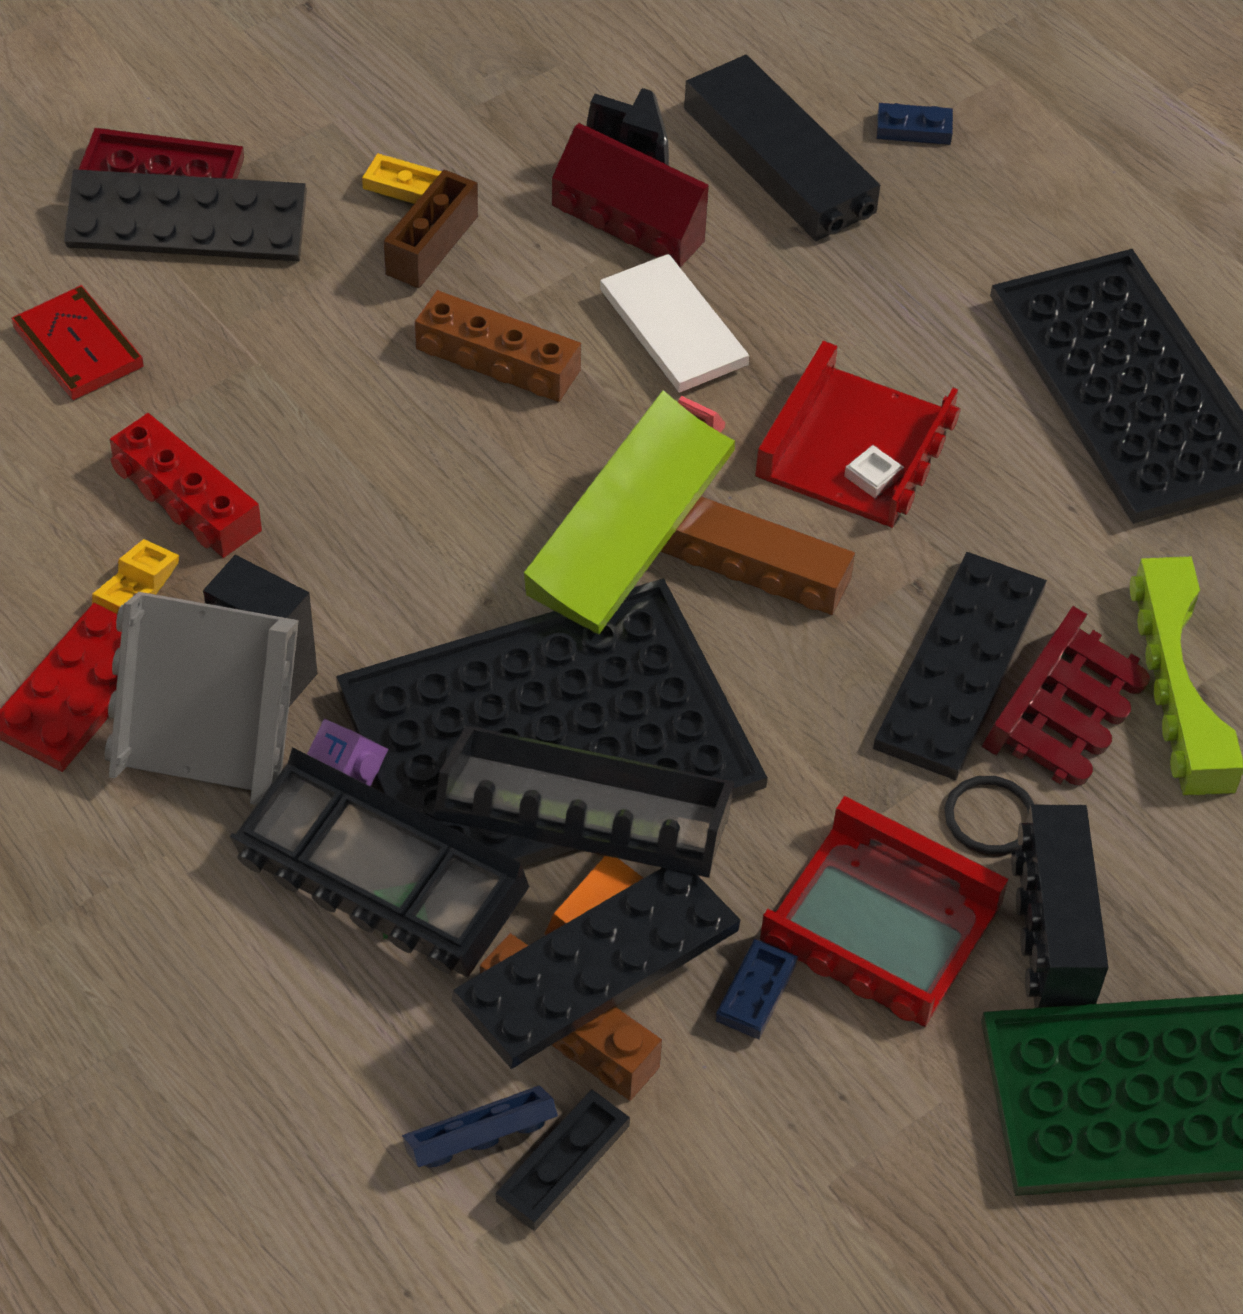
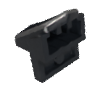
M642 88L633 105L594 94L590 101L587 127L669 165L668 138L656 95L651 90Z

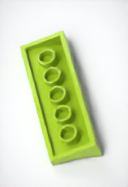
M662 390L524 571L526 596L600 634L735 451V440L698 419Z

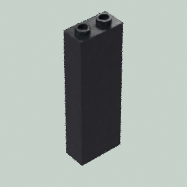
M747 54L686 80L684 109L815 242L831 234H836L843 228L860 220H866L877 213L881 185Z

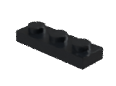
M591 1089L496 1192V1202L535 1231L627 1130L630 1125V1117Z

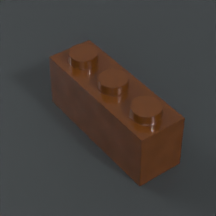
M444 169L385 238V275L420 288L477 219L478 182Z

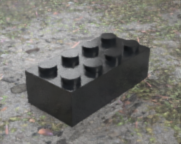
M1031 804L1026 823L1019 824V848H1013L1011 857L1013 876H1020L1021 887H1018L1016 891L1017 915L1025 917L1026 926L1021 929L1022 956H1029L1030 968H1027L1025 973L1027 997H1034L1035 1008L1097 1004L1109 966L1087 805Z

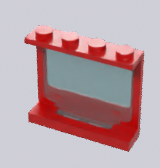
M844 796L836 807L833 829L778 910L774 912L767 909L763 914L760 940L798 956V960L807 964L814 973L823 977H831L848 986L857 996L864 999H873L888 1007L900 1019L914 1021L926 1027L1001 907L1009 879Z

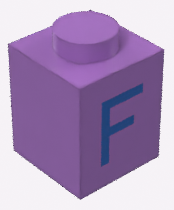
M324 718L307 755L371 786L388 749Z

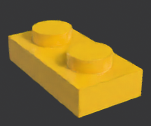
M377 153L362 177V184L365 190L415 204L442 171Z

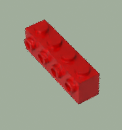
M150 413L145 414L109 439L113 456L111 464L116 473L123 479L129 478L134 482L147 500L159 503L166 509L167 514L176 524H183L191 530L203 547H211L221 557L225 558L262 531L259 503Z

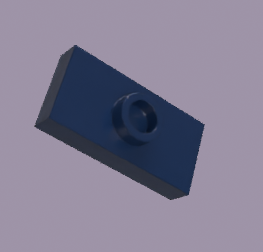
M754 939L716 1013L715 1021L760 1040L797 965L798 956Z

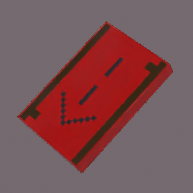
M82 285L11 318L13 328L72 400L144 367L143 358Z

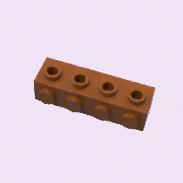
M439 290L435 292L415 320L417 350L458 364L465 369L490 376L500 382L525 389L537 396L560 402L581 371L580 342Z
M510 933L480 964V974L528 945ZM613 1007L552 1044V1046L565 1057L576 1062L597 1077L604 1085L631 1101L660 1068L662 1039L617 1007Z

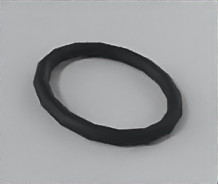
M976 776L962 781L949 793L944 807L946 824L958 841L969 849L984 854H1007L1012 852L1013 848H1019L1018 839L1004 845H986L972 840L961 831L956 823L954 807L958 797L967 789L978 785H996L1009 789L1017 795L1029 813L1030 806L1034 802L1027 791L1013 781L998 776Z

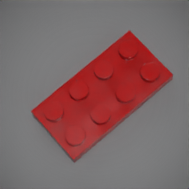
M96 603L89 607L0 709L1 741L61 772L67 768L109 718V702L113 692L117 689L118 675H113L112 664L115 652L120 648L122 634L116 628V613Z

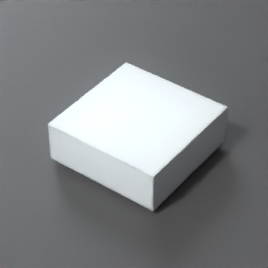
M872 445L846 466L844 477L876 499L903 477L904 467Z

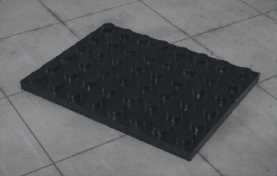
M664 578L634 587L600 634L556 611H552L336 676L337 688L356 733L388 749L375 776L381 792L434 818L439 772L466 725L734 781L732 799L767 787L768 777ZM468 775L456 797L473 801L474 792L478 784L482 780H489L496 786L494 806L507 808L518 785ZM535 789L542 797L540 815L565 821L567 809L570 803L576 799L582 800L587 804V826L612 830V823L616 813L621 809H626L634 816L632 831L637 830L644 812ZM659 816L657 823L671 818ZM438 820L520 862L522 866L574 850L572 848ZM398 831L419 881L438 852L428 844L414 837L411 839L407 838ZM455 859L431 895L486 877L478 874L471 866Z

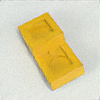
M143 539L118 559V573L92 593V604L96 603L118 614L120 606L124 605L136 593L144 592L156 595L177 566L179 555Z

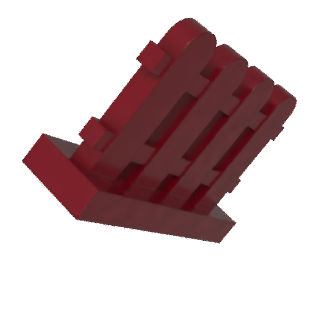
M1075 606L1071 607L981 746L997 756L1003 745L1007 743L1015 748L1012 753L1013 756L1020 760L1025 755L1055 773L1051 779L1060 785L1064 780L1073 785H1083L1088 781L1093 773V766L1087 758L1080 755L1083 749L1096 755L1106 752L1112 743V735L1100 722L1102 719H1105L1112 724L1123 723L1131 712V704L1119 692L1121 689H1124L1131 694H1140L1145 690L1150 681L1149 673L1138 665L1139 657L1131 653L1127 658L1099 641L1102 636L1100 633L1092 630L1089 635L1081 630L1080 627L1088 614ZM1064 653L1073 658L1071 664L1061 658ZM1085 665L1111 681V686L1107 687L1080 670L1081 667ZM1044 683L1054 688L1052 693L1041 688ZM1065 694L1092 711L1091 717L1089 718L1062 701L1063 695ZM1025 712L1035 718L1032 724L1022 718ZM1044 725H1047L1074 742V744L1069 748L1041 729Z

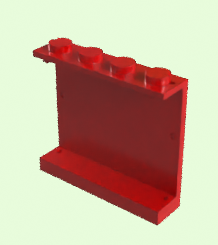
M822 341L758 448L755 477L893 528L901 513L908 514L914 501L915 491L913 490L915 486L919 485L922 487L930 471L931 463L929 461L931 457H939L945 443L946 435L944 433L946 429L953 431L961 412V408L955 406L958 389L952 388L948 397L945 396L943 398L942 406H938L835 368L838 346ZM872 445L904 467L903 477L876 499L844 477L846 466Z

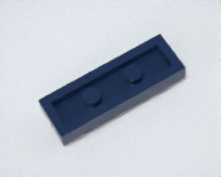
M539 1085L402 1135L407 1154L417 1167L433 1168L450 1162L454 1154L467 1149H488L496 1145L500 1137L514 1132L523 1134L539 1130L545 1125V1121L557 1117L558 1114L553 1098Z

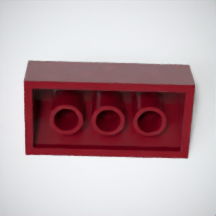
M578 123L573 128L552 176V206L656 258L669 254L681 268L705 242L709 185Z

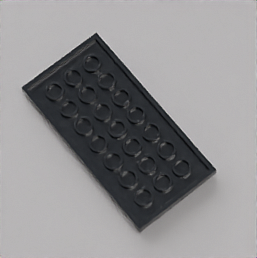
M1133 249L992 285L990 297L1133 524L1243 492V411Z

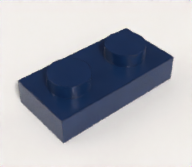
M879 103L876 139L951 145L953 108Z

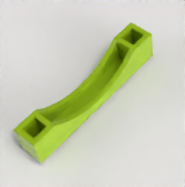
M1192 556L1141 558L1137 575L1132 576L1130 579V596L1133 602H1138V631L1141 636L1145 635L1147 640L1146 665L1148 670H1154L1155 674L1154 699L1157 706L1162 705L1164 713L1162 719L1163 738L1166 742L1170 741L1173 751L1170 759L1172 776L1179 778L1183 796L1236 793L1243 775V758L1236 731L1221 720L1202 700L1190 681L1182 657V629L1192 617L1200 592Z

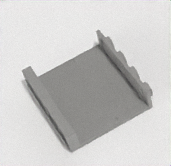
M144 592L136 593L124 605H121L116 620L117 631L122 632L121 645L115 652L112 664L113 675H118L117 689L110 698L108 708L109 717L114 719L113 733L107 739L104 755L105 760L110 761L109 777L116 778L126 767L248 789L251 790L250 804L257 805L282 772L299 620Z

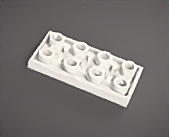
M669 254L600 280V290L679 393L749 364V354Z

